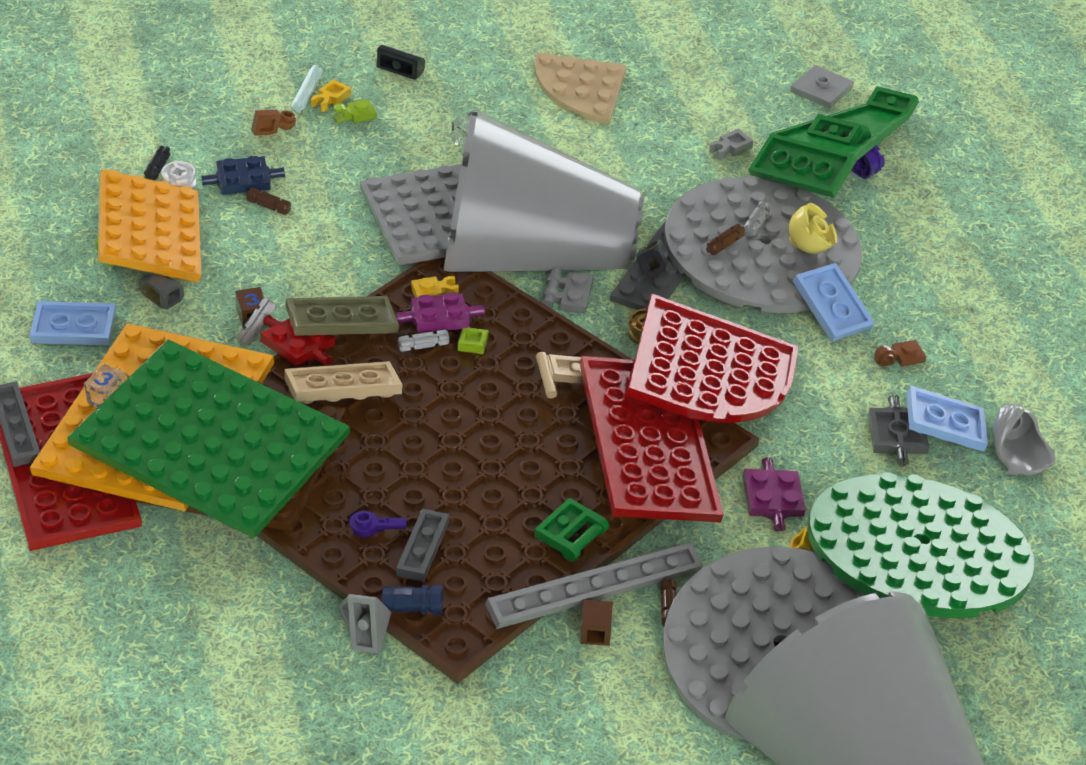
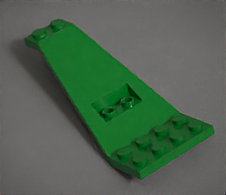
M876 86L866 104L827 116L817 114L814 120L772 132L750 165L749 173L751 176L834 198L856 161L910 118L919 103L918 97Z

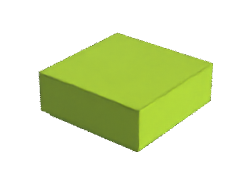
M463 328L458 341V351L484 354L488 340V330Z

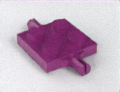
M456 293L411 298V311L396 312L398 323L412 322L416 326L418 333L443 329L470 328L469 317L485 316L484 305L468 306L464 302L463 294Z
M768 457L762 459L763 469H744L742 477L749 516H764L773 519L774 530L778 531L780 529V531H784L786 529L785 518L804 517L806 509L798 471L775 470L773 459L769 457L768 460Z

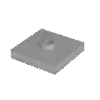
M814 65L791 85L790 92L830 109L853 88L854 81Z

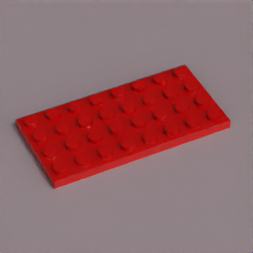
M582 356L580 368L612 516L721 523L724 514L699 420L688 419L683 415L663 410L657 406L626 396L634 360Z
M93 373L19 388L40 451ZM0 425V445L29 551L142 527L141 516L134 499L34 476L30 470L32 463L14 467Z

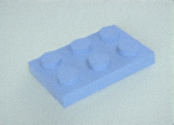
M836 263L797 274L792 280L831 342L870 330L874 326L875 322Z
M38 301L29 335L30 343L109 346L117 312L116 304Z
M910 386L906 392L910 430L963 445L967 448H973L982 452L988 445L984 408Z

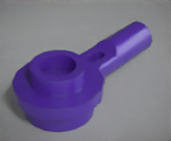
M359 511L351 516L349 524L355 535L368 537L375 535L377 531H384L385 529H406L407 518H377L371 512Z

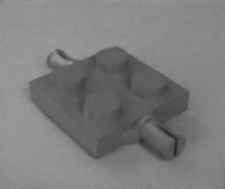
M890 395L888 397L889 407L869 408L868 418L873 453H896L898 465L902 466L903 461V466L909 464L908 454H928L927 434L909 429L908 409L900 406L898 395H895V399L894 395Z

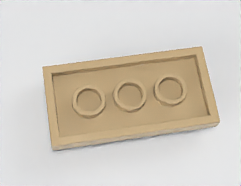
M390 361L285 369L284 379L294 400L304 404L317 400L335 402L343 398L361 400L369 396L387 398L395 394H402V383Z

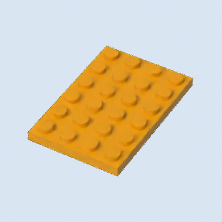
M101 169L99 176L98 261L199 283L201 278L198 190L188 186L172 185L165 181L145 179L139 175L131 176L116 170Z

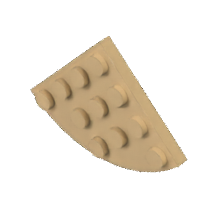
M550 53L536 54L535 75L540 88L551 101L568 112L571 110L582 115L584 119L610 125L626 73V65L614 62H600L593 59H579L571 56L551 55Z

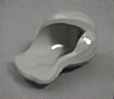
M1019 403L1002 405L993 422L995 451L998 459L1008 469L1007 475L1033 476L1051 467L1055 463V454L1042 437L1034 414L1024 409Z

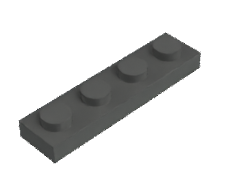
M16 381L0 385V425L13 466L33 463L40 450L18 383Z

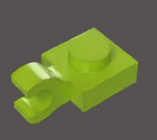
M369 99L346 103V106L341 103L333 106L335 112L340 113L339 115H333L336 123L347 120L358 123L376 119L377 112Z

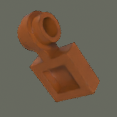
M277 109L255 110L251 131L256 136L277 133L278 127L289 130L296 124L295 114L288 110L282 111L281 114Z
M917 340L892 344V348L888 346L877 348L874 359L882 367L893 365L896 360L901 367L924 363L926 355Z

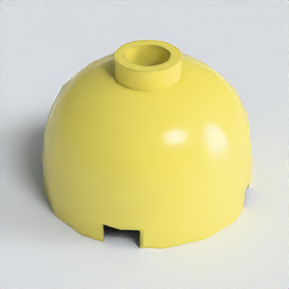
M813 203L800 207L789 221V240L791 244L808 254H819L830 249L837 242V234L833 224L828 226L824 220L828 217L826 213Z

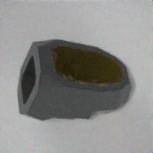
M147 274L139 281L143 295L162 309L167 310L181 302L184 297L183 285L168 276Z

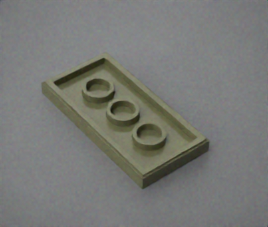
M388 296L286 298L285 307L295 336L398 333L399 324Z

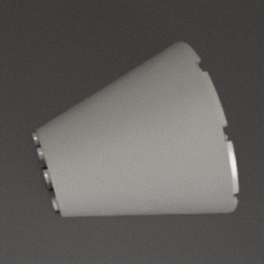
M472 110L456 191L444 271H550L553 268L560 270H615L628 268L629 261L635 260L639 232L636 229L641 225L643 214L641 210L645 195H640V189L480 111Z
M889 592L887 598L881 599L876 593L855 598L815 617L814 623L816 626L802 634L798 629L772 649L744 680L748 687L743 694L737 693L734 695L725 716L729 725L778 765H985L927 612L917 599L901 592Z

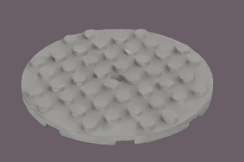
M752 176L722 178L697 186L686 192L674 203L665 223L664 244L667 247L668 256L676 269L693 280L692 284L704 293L740 308H743L745 304L760 307L761 312L767 313L810 310L809 306L792 281L797 274L836 263L852 286L861 266L862 248L859 237L851 223L839 210L810 191ZM764 200L766 203L769 202L771 204L770 213L755 236L751 237L749 234H744L742 238L736 240V242L716 255H711L710 252L706 251L707 242L730 229L733 225L740 224L741 227H744L760 201ZM808 203L817 205L826 213L828 217L824 220L828 226L833 224L837 234L836 244L819 254L805 253L799 248H795L789 240V221L792 215L800 207Z
M760 547L726 555L699 570L685 583L674 598L666 618L663 638L664 660L667 672L669 671L671 679L675 684L676 692L697 717L725 735L729 733L735 737L747 740L728 724L725 716L734 695L737 693L743 694L748 687L744 682L746 677L775 648L774 642H782L797 629L801 634L816 626L814 623L815 617L840 604L865 595L833 574L834 568L827 561H821L816 553L812 551L789 547Z

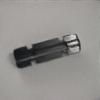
M161 145L157 148L156 153L143 172L145 179L154 181L157 179L167 162L166 160L171 155L168 146L164 147Z

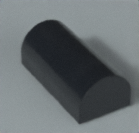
M380 45L377 48L376 67L417 80L424 72L425 59L389 46Z

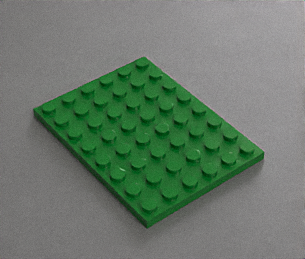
M168 339L67 438L68 445L255 538L350 434V426Z

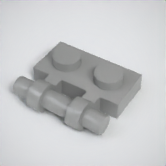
M553 268L546 279L547 288L543 290L542 294L543 304L551 308L553 303H560V310L585 314L594 275L568 272L567 278H563L560 276V269ZM557 288L564 289V292H558Z

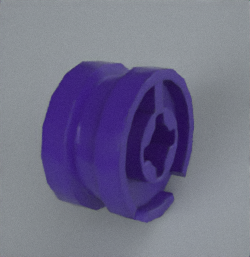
M877 145L856 161L851 171L863 179H867L881 171V168L885 165L884 155L879 153L880 148Z

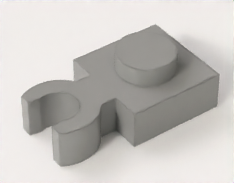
M736 129L720 136V141L712 142L709 152L718 151V160L724 159L728 153L736 156L752 149L753 140L741 130Z

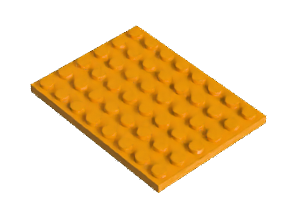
M127 323L30 466L31 474L186 511L189 505L68 445L67 437L168 339L261 384L274 365V357L265 353ZM107 372L113 375V378L108 380L109 383L107 385L101 386L95 383V379L99 380L100 383H104V379L109 377L108 375H102V373Z

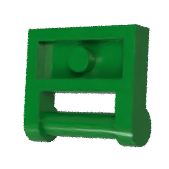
M568 498L535 528L534 537L558 550L565 559L573 562L580 556V551L598 534L602 535L609 529V523L601 515ZM586 523L590 525L573 543L568 541Z

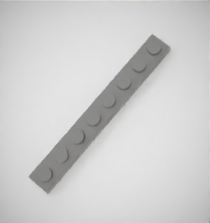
M691 542L491 597L487 599L485 605L496 628L499 629L583 605V600H601L661 583L664 578L669 580L693 574L701 570L703 565Z

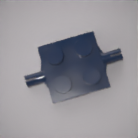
M250 156L242 159L227 158L222 161H216L217 172L215 175H201L203 186L217 184L221 188L222 195L246 193L250 188H256L261 191L271 190V178L285 177L284 167L270 169L266 165L264 156Z

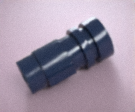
M423 585L422 588L402 586L383 588L382 603L390 611H421L422 614H428V611H431V614L442 615L443 585H432V588H429L428 585Z

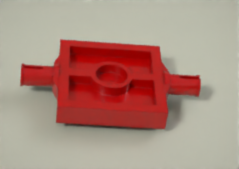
M272 315L264 318L263 323L270 328L260 333V342L294 366L313 359L319 361L324 366H329L332 363V357L324 352L335 346V337L333 335L295 336L289 318L285 321H278Z

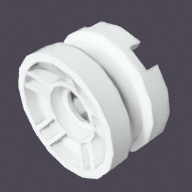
M174 161L165 165L161 170L163 181L180 187L188 186L195 190L196 174L192 164Z

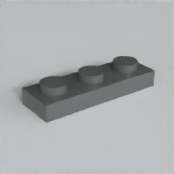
M422 508L396 567V576L425 581L448 527L449 514Z

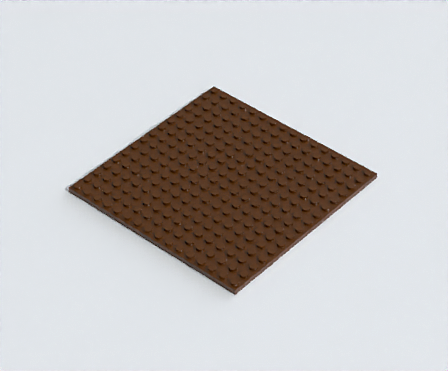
M444 257L417 263L368 296H388L396 316V312H408L412 309L411 298L415 297L411 289L412 280L437 277L438 281H442L445 277L455 276V285L459 286V294H463L464 302L468 306L484 305L485 316L469 317L470 328L488 330V340L484 354L458 351V341L462 329L447 330L449 334L448 345L438 346V344H435V347L418 350L411 348V351L401 352L398 347V337L409 335L410 338L412 334H418L417 328L412 322L398 323V333L333 335L335 337V346L324 352L333 359L329 366L390 361L402 383V394H395L387 398L369 396L361 400L343 398L335 402L327 400L312 402L346 408V418L343 423L350 426V434L326 459L293 531L264 527L257 536L343 600L349 594L376 597L382 602L384 587L422 588L423 585H428L429 588H432V585H443L444 601L442 615L431 614V611H428V614H422L421 611H391L386 632L458 684L543 617L497 629L485 605L488 598L607 566L665 519L612 516L584 384L554 381L557 396L551 399L547 398L536 354L545 352L546 355L633 359L492 271H444L446 258ZM277 354L274 356V365L262 384L294 399L284 379L285 369L324 365L313 359L294 366ZM699 420L715 480L759 445V438L736 423H717ZM568 498L601 515L609 523V529L602 535L598 534L580 551V556L573 562L565 559L558 550L534 537L535 528ZM422 508L449 514L448 527L424 582L396 576V567ZM368 511L375 514L377 518H407L406 529H385L384 531H377L375 535L359 537L350 528L349 520L354 513ZM586 523L568 541L573 543L590 525Z

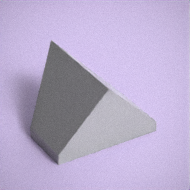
M349 594L339 604V608L351 638V649L379 654L382 649L391 611L376 597Z

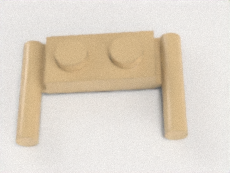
M545 352L536 354L547 398L551 399L557 396L554 381L584 384L580 368L581 357L546 355Z

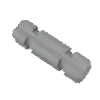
M763 200L758 203L744 225L745 235L749 234L752 237L757 234L758 229H760L770 213L772 206L769 202L766 203Z
M264 297L259 303L260 308L255 309L244 325L246 327L245 330L241 329L237 335V339L243 344H251L255 338L253 335L255 333L258 334L263 327L264 318L268 313L272 314L276 308V304L272 300Z
M445 329L437 330L435 334L431 331L412 334L410 338L409 335L398 337V347L401 352L411 351V348L418 350L435 347V344H438V346L449 344V334Z

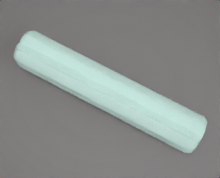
M313 65L309 69L291 104L292 110L300 113L305 109L323 73L322 68Z

